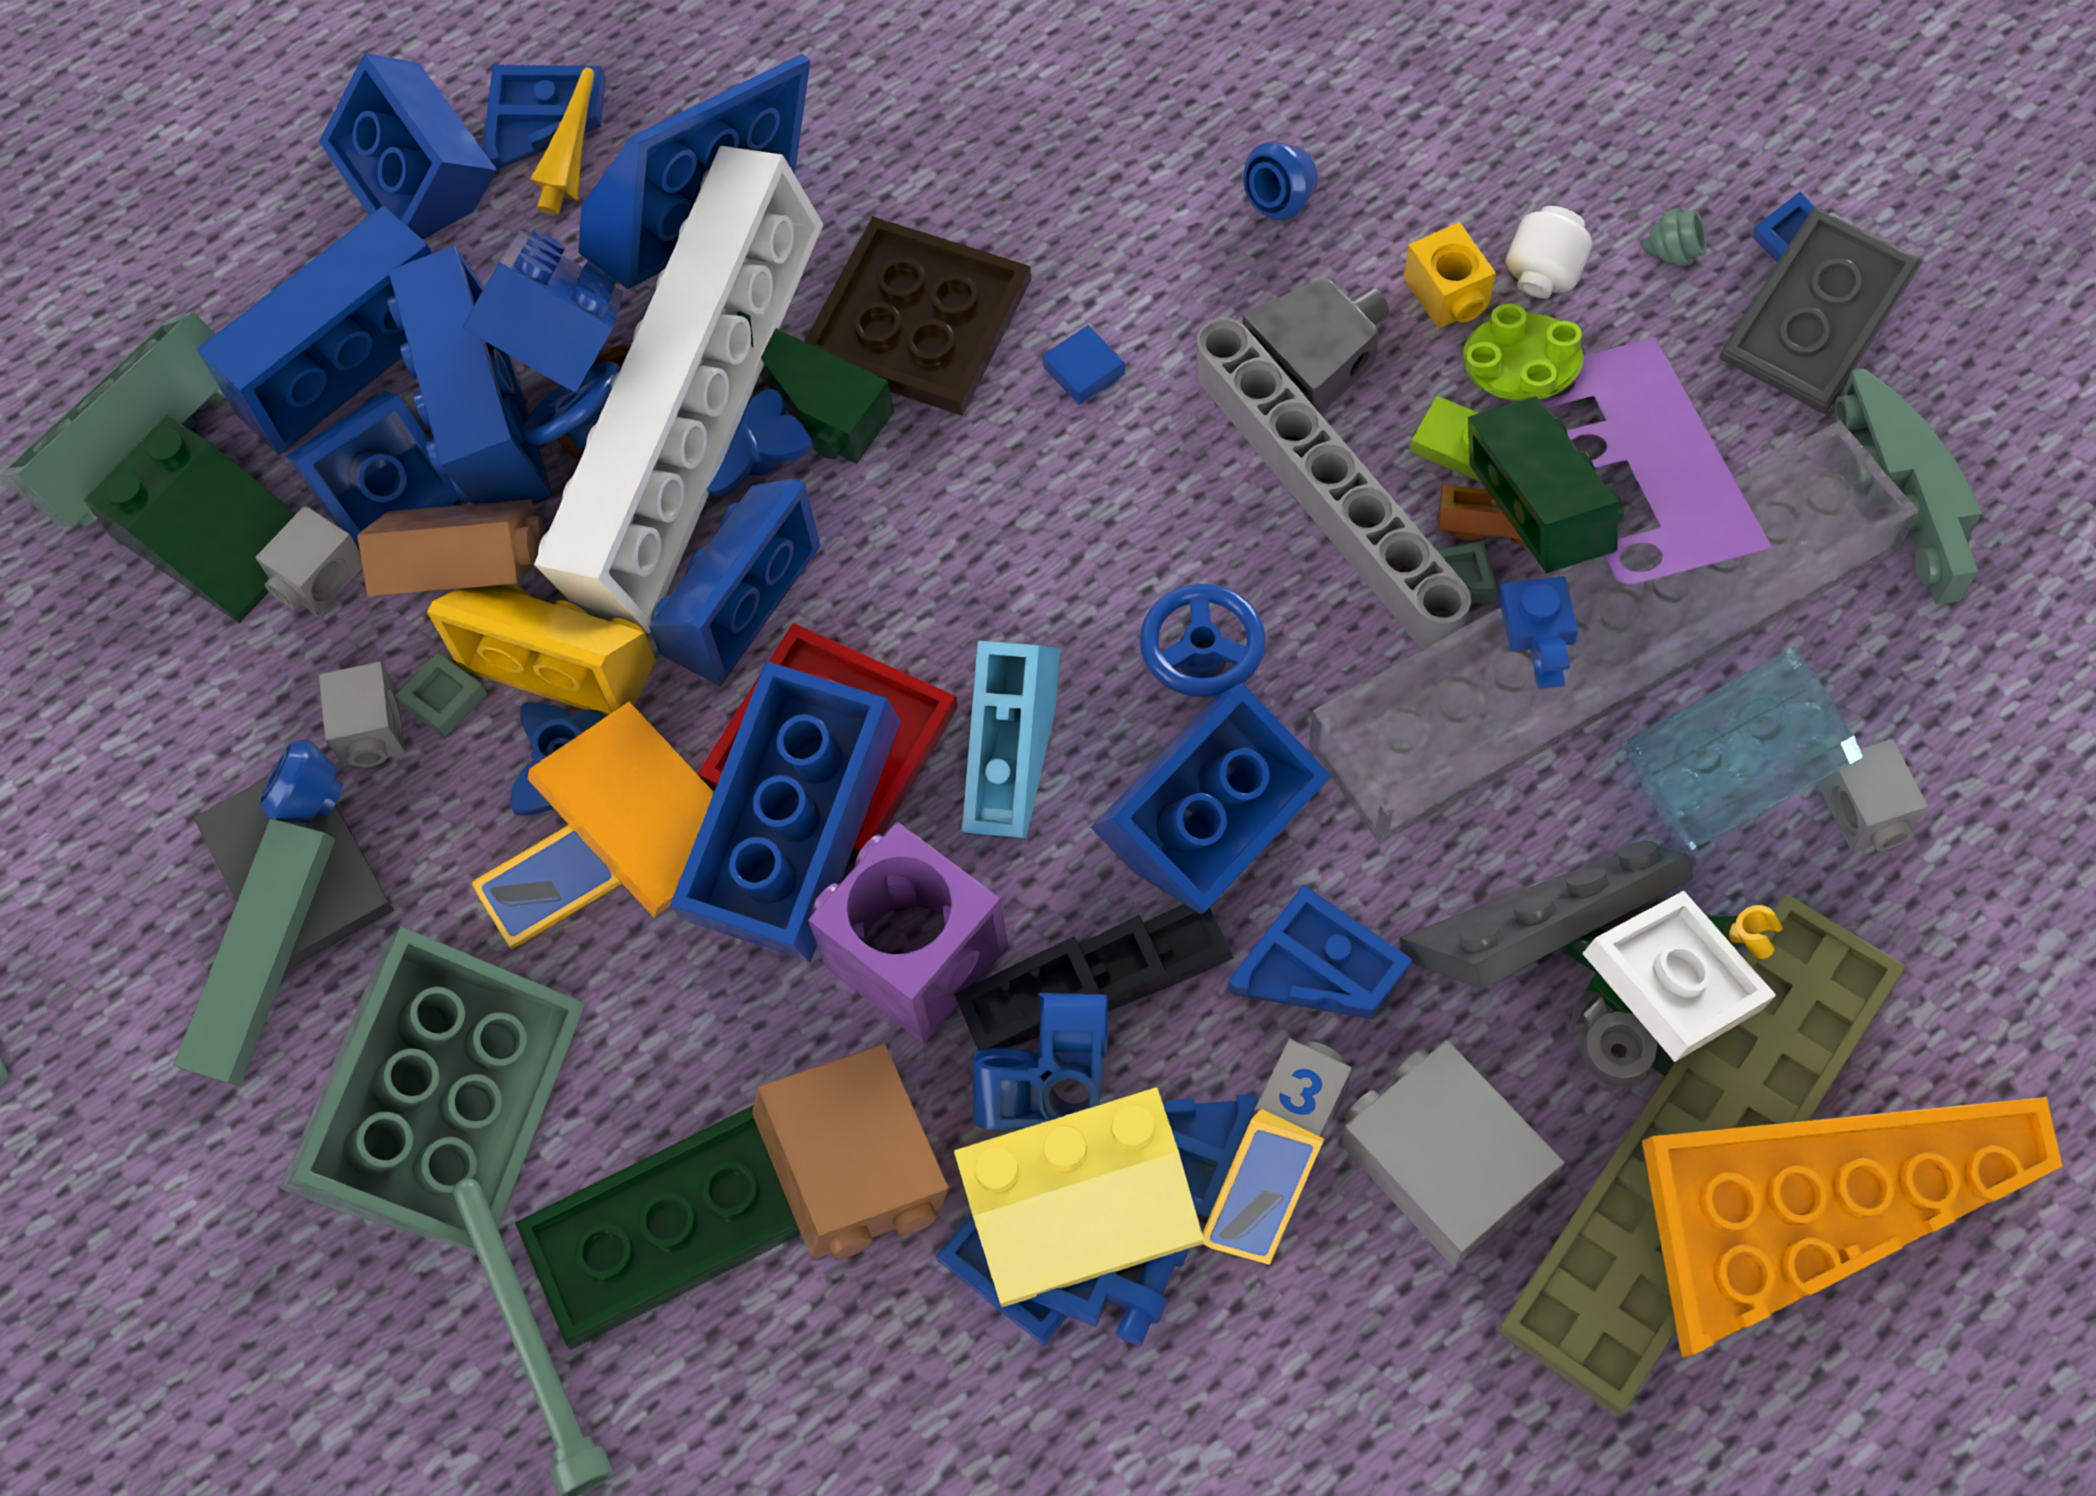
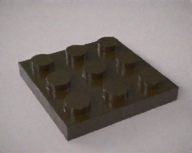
M872 216L808 333L805 342L888 380L890 392L963 416L1031 282L1030 266Z

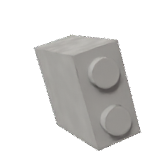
M1446 1040L1431 1053L1424 1047L1415 1051L1396 1070L1394 1076L1398 1081L1381 1096L1374 1090L1367 1092L1349 1108L1344 1115V1119L1348 1124L1345 1125L1341 1146L1455 1269L1556 1180L1564 1161L1464 1056Z

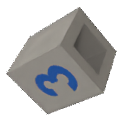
M1289 1038L1254 1109V1116L1263 1109L1324 1138L1348 1089L1352 1067L1342 1063L1343 1058L1326 1045L1313 1041H1308L1303 1045Z

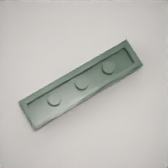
M270 818L173 1066L232 1085L241 1086L336 840L335 838L324 832Z

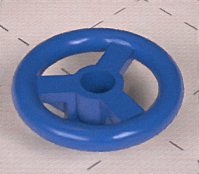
M613 361L593 364L576 393L559 385L526 418L521 430L523 440L530 445L537 446L552 442L566 434L578 449L585 448L588 434L600 417L604 404L612 390V380L621 367Z
M1214 584L1187 585L1165 594L1150 608L1140 632L1141 653L1154 677L1166 687L1176 692L1196 697L1217 696L1240 683L1244 684L1260 665L1266 644L1262 620L1250 602L1237 592ZM1209 603L1227 608L1240 619L1246 631V646L1221 636L1219 628L1211 623ZM1190 604L1191 625L1188 626L1179 642L1161 652L1159 648V632L1162 624L1172 612ZM1198 642H1206L1209 643L1211 646L1205 649H1201L1195 647L1194 644ZM1226 662L1235 665L1229 671L1218 675L1224 669ZM1177 667H1180L1185 674H1182L1175 669Z

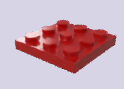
M792 623L768 662L886 697L901 720L851 856L857 858L863 846L872 837L884 834L958 709L957 697ZM759 677L697 773L709 788L714 791Z

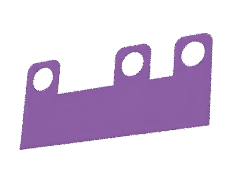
M1656 337L1585 355L1582 369L1574 381L1573 389L1569 393L1559 397L1539 399L1546 408L1594 396L1606 420L1567 430L1569 439L1572 440L1582 435H1594L1606 442L1607 449L1605 453L1599 458L1592 460L1594 468L1627 460L1661 527L1618 539L1617 551L1605 555L1616 580L1620 583L1634 585L1772 549L1771 544ZM1634 544H1650L1661 551V563L1650 571H1630L1620 562V555L1623 550Z

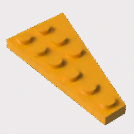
M2047 1097L1660 1135L1642 1140L1682 1358L1693 1356L1738 1330L1748 1328L1762 1321L1785 1306L1803 1297L1813 1295L1889 1256L1916 1239L1938 1231L1955 1222L1961 1216L1987 1203L1994 1202L2063 1167Z

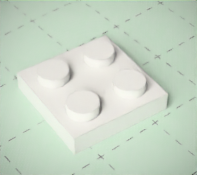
M1685 891L1596 937L1582 953L1674 1062L1759 1013L1776 996Z

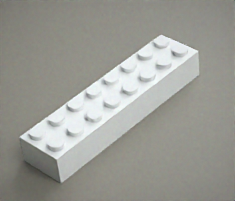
M727 146L719 147L710 169L705 172L702 178L701 190L689 217L684 220L680 227L679 239L669 262L657 279L656 291L645 316L635 328L633 342L624 363L612 380V390L600 417L588 434L586 448L576 471L565 485L563 500L552 525L541 539L538 556L534 565L571 603L581 607L588 615L610 621L612 618L626 619L639 626L645 633L650 634L649 625L651 624L653 611L659 601L667 594L709 495L707 488L724 460L764 366L761 356L775 328L779 329L818 239L823 222L786 159L781 154ZM739 311H741V312H743V313H745V314H747V315H749V316L751 317V326H752V335H753V345H754V348H753V346L751 345V328H750V324H749L748 320H747L745 317L736 316V314H737Z

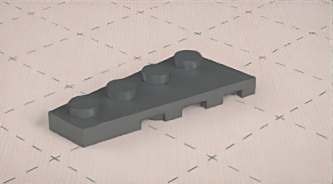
M1652 841L1636 842L1623 847L1618 851V854L1399 937L1403 953L1413 959V964L1483 989L1694 877L1688 854L1658 847Z

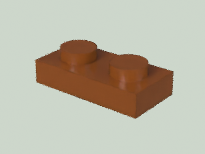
M1442 485L1438 530L1449 531L1454 537L1464 540H1481L1486 535L1511 538L1516 544L1526 546L1487 489Z

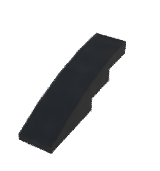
M1182 904L1146 922H1143L1140 915L1082 943H1079L1075 936L956 992L954 995L978 1051L1008 1048L1040 1037V998L1038 993L1108 995L1109 1012L1190 979L1234 959L1210 907L1205 913L1199 914L1187 905Z

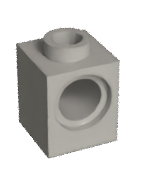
M306 505L255 557L269 578L264 584L265 587L277 600L291 609L300 603L318 616L362 569L360 551L350 534Z
M381 661L319 674L325 741L343 766L373 767L383 763L387 757L405 754L400 703L395 697L398 688Z
M1893 739L1832 758L1817 784L1851 852L1874 845L1877 851H1885L1905 843L1913 837V829L1929 807Z

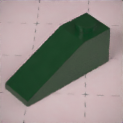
M739 311L736 316L745 317L750 324L751 345L754 348L751 316ZM775 328L761 356L764 365L760 373L761 377L770 389L779 391L786 403L787 413L794 416L802 424L811 437L812 448L817 453L828 459H836L838 456H841L857 464L894 413L888 380Z

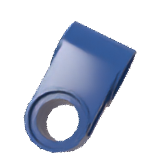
M1038 993L1040 998L1038 1052H1028L1012 1048H993L981 1050L973 1054V1124L988 1130H1018L1098 1106L1104 1086V1056H1106L1108 1039V995ZM1067 1078L1079 1080L1088 1089L1089 1097L1081 1103L1072 1104L1065 1102L1054 1091V1084Z

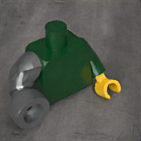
M1764 905L1748 907L1739 916L1706 915L1736 950L1744 943L1748 952L1758 959H1767L1775 950L1769 938L1760 933L1766 930L1780 932L1783 929L1775 913ZM1637 912V913L1634 915V917L1637 916V915H1639V914H1641V913H1643V912ZM1598 928L1567 944L1563 953L1596 973L1589 983L1586 992L1575 1002L1571 1021L1572 1032L1588 1070L1603 1083L1618 1087L1635 1084L1645 1077L1650 1067L1666 1076L1674 1064L1673 1059L1582 954L1596 937L1605 933V931Z

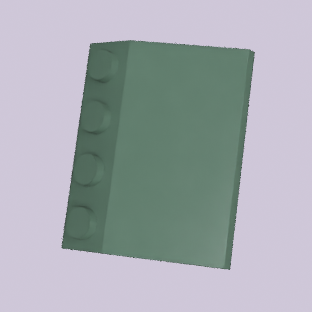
M400 926L383 947L279 1189L348 1215L476 1252L454 1199V1187L463 1179L469 1178L477 1181L498 1228L586 1003Z

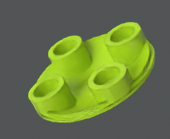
M1502 304L1492 311L1491 319L1477 327L1467 339L1463 351L1464 367L1468 376L1478 387L1494 396L1516 401L1537 396L1539 399L1547 398L1566 389L1578 377L1584 360V351L1581 344L1582 332L1578 325L1571 321H1559L1547 315L1526 312L1523 307L1517 304Z

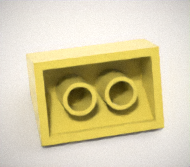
M1157 1087L954 1150L1001 1307L1037 1297L1039 1293L1056 1288L1069 1287L1104 1274L1204 1244L1180 1154Z

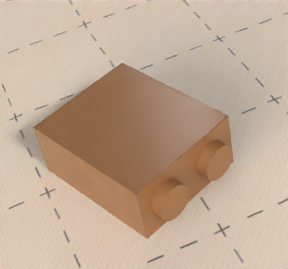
M532 499L386 512L357 535L367 597L517 584L534 566L541 539L546 534L544 520L541 515L534 516Z
M886 1044L757 1087L752 1115L812 1260L832 1253L835 1259L847 1258L868 1248L872 1244V1238L896 1229L899 1235H909L928 1227L937 1219L936 1214L940 1212L949 1188Z

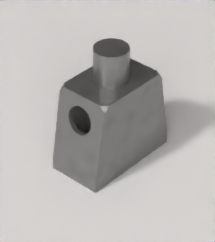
M1321 278L1243 314L1242 324L1251 332L1316 410L1322 414L1375 363L1379 338L1375 325L1388 318L1390 310L1384 296L1374 287H1369L1354 298L1349 299L1331 280Z

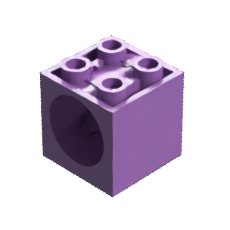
M897 821L884 836L876 835L863 846L856 858V867L840 885L833 883L818 896L811 910L812 916L808 921L825 968L925 1044L957 1007L958 1002L954 993L977 983L1007 949L1008 941L1001 898ZM914 906L934 910L944 916L945 928L940 935L929 945L917 951L906 954H888L868 946V932L881 917L896 909Z

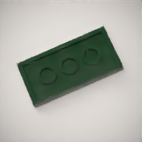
M754 1105L515 1222L563 1340L570 1350L801 1235L752 1115Z

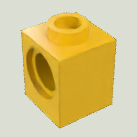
M1460 222L1408 244L1404 280L1438 329L1456 321L1460 323L1472 321L1489 307L1496 272Z

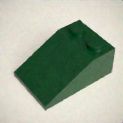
M168 415L83 500L112 538L238 623H241L269 592L264 585L269 578L255 557L296 515L294 511L214 445Z

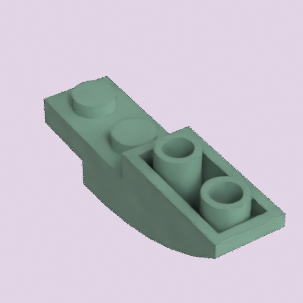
M1864 368L1852 370L1841 396L1836 398L1834 410L1838 428L1841 432H1848L1854 447L1853 468L1856 478L1860 483H1867L1874 504L1896 500L1895 512L1898 524L1903 531L1910 532L1916 548L1915 569L1917 576L1922 584H1929L1936 605L1961 601L1978 573L1967 543V539L1982 515L1974 493L1952 454L1915 409L1888 385Z

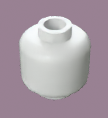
M1545 206L1541 211L1529 213L1522 219L1505 260L1509 272L1518 280L1517 287L1522 292L1536 298L1546 299L1550 297L1552 292H1567L1572 290L1577 284L1592 248L1591 236L1584 228V220L1578 214L1558 206Z

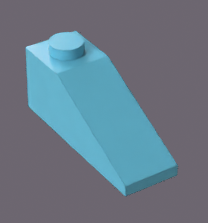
M978 640L962 832L1027 838L1056 710L1061 649L1041 645Z

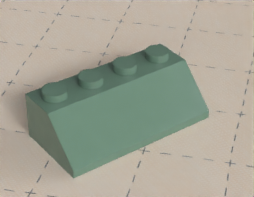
M193 311L166 319L0 473V480L61 527H74L78 522L84 527L92 524L97 518L83 500L167 415L191 430L197 423L191 415L203 403L208 401L214 406L225 398L196 350L212 338L215 333Z

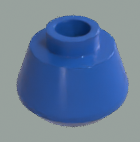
M1266 142L1254 148L1246 160L1243 174L1244 189L1251 204L1266 217L1279 221L1290 219L1303 209L1314 193L1318 181L1315 163L1304 149L1277 142Z
M308 739L294 741L287 746L275 765L259 805L269 820L272 818L285 822L310 823L316 814L325 818L329 816L341 794L343 783L334 779L337 767L312 741Z

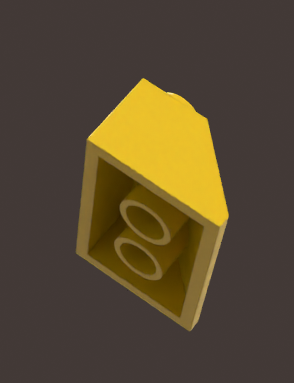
M513 584L500 585L499 587L483 586L456 589L432 601L427 611L455 663L465 672L584 710H598L605 716H608L628 701L633 706L635 705L656 662L645 632L636 624L622 618H612L610 621L588 615L581 607L568 601L557 600L553 604L533 598L527 591Z

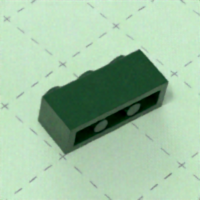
M1537 396L1468 417L1469 465L1545 573L1617 551L1618 524L1622 523L1624 519V509L1618 492L1613 486L1606 487L1596 474L1589 454L1584 450L1579 451L1568 437L1562 419L1559 416L1553 417Z

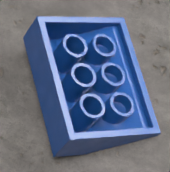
M803 54L798 55L631 136L581 205L578 253L626 289H630L662 272L666 268L677 244L680 227L684 220L689 217L701 190L702 178L705 172L710 169L720 146L781 154L795 175L811 59Z

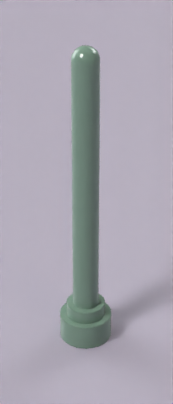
M463 1179L454 1187V1199L557 1449L551 1454L555 1464L550 1470L551 1477L559 1496L582 1495L607 1482L615 1473L604 1447H595L591 1436L583 1437L479 1183L473 1179Z

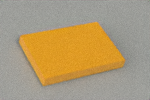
M628 701L531 767L528 773V780L652 917L655 918L670 907L714 792Z

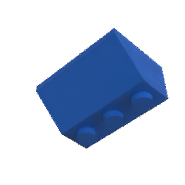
M364 53L319 140V143L369 216L384 206L421 239L473 213L497 171L420 63Z
M788 479L752 485L739 503L736 502L729 506L722 517L719 531L706 549L702 548L692 556L684 579L671 596L667 595L659 601L653 611L649 629L660 655L721 687L821 546L805 483L797 479Z
M1240 683L1217 695L1090 828L1135 874L1199 914L1206 912L1332 775L1243 683Z

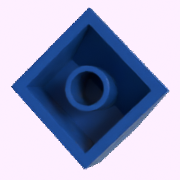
M383 391L286 455V458L318 503L338 527L350 534L358 549L357 535L386 512L447 507L459 500L450 475L440 476L430 459L427 450V442L430 440L399 395L389 391Z

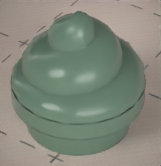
M1681 207L1666 210L1661 216L1660 223L1652 227L1649 238L1643 241V249L1650 255L1659 256L1666 263L1675 264L1680 267L1691 265L1694 258L1705 255L1707 249L1705 230L1699 212L1696 209L1684 212Z

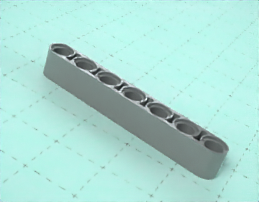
M1216 318L1208 321L1200 328L1197 335L1196 371L1200 385L1410 637L1422 648L1433 652L1454 648L1462 640L1471 606V593L1463 580L1251 332L1239 321L1231 318ZM1217 356H1228V358H1219ZM1261 396L1264 397V399H1253L1250 397ZM1287 437H1296V438H1299V439H1301V440H1299V441H1289V440H1286V439H1284V438H1287ZM1331 479L1337 481L1338 483L1325 484L1320 482L1319 480ZM1369 522L1375 526L1371 528H1363L1357 526L1354 523ZM1404 565L1410 567L1413 571L1399 572L1391 568V566ZM1441 609L1447 611L1452 616L1439 618L1433 616L1428 611Z

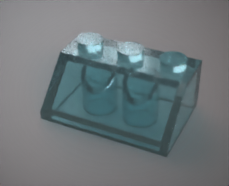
M1795 646L1621 743L1639 781L1667 830L1684 853L1695 849L1862 758L1852 732L1821 682Z

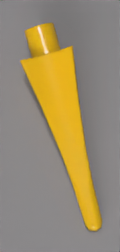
M585 68L582 71L566 112L546 152L530 178L542 190L537 209L548 215H559L564 197L578 201L584 129L595 77L594 70L591 68Z

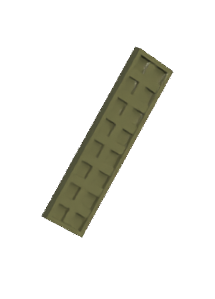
M1787 893L1774 911L1783 929L1780 932L1766 930L1760 933L1767 936L1775 948L1772 955L1767 959H1758L1747 951L1743 957L1776 996L1759 1013L1674 1062L1497 1331L1498 1334L1619 1417L1624 1414L1677 1330L1642 1140L1660 1135L1809 1121L1906 967L1896 959Z

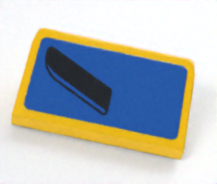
M567 825L475 879L471 886L509 948L513 950L620 886L622 883L571 826Z
M1261 1109L1248 1125L1203 1230V1245L1214 1250L1270 1265L1325 1139Z

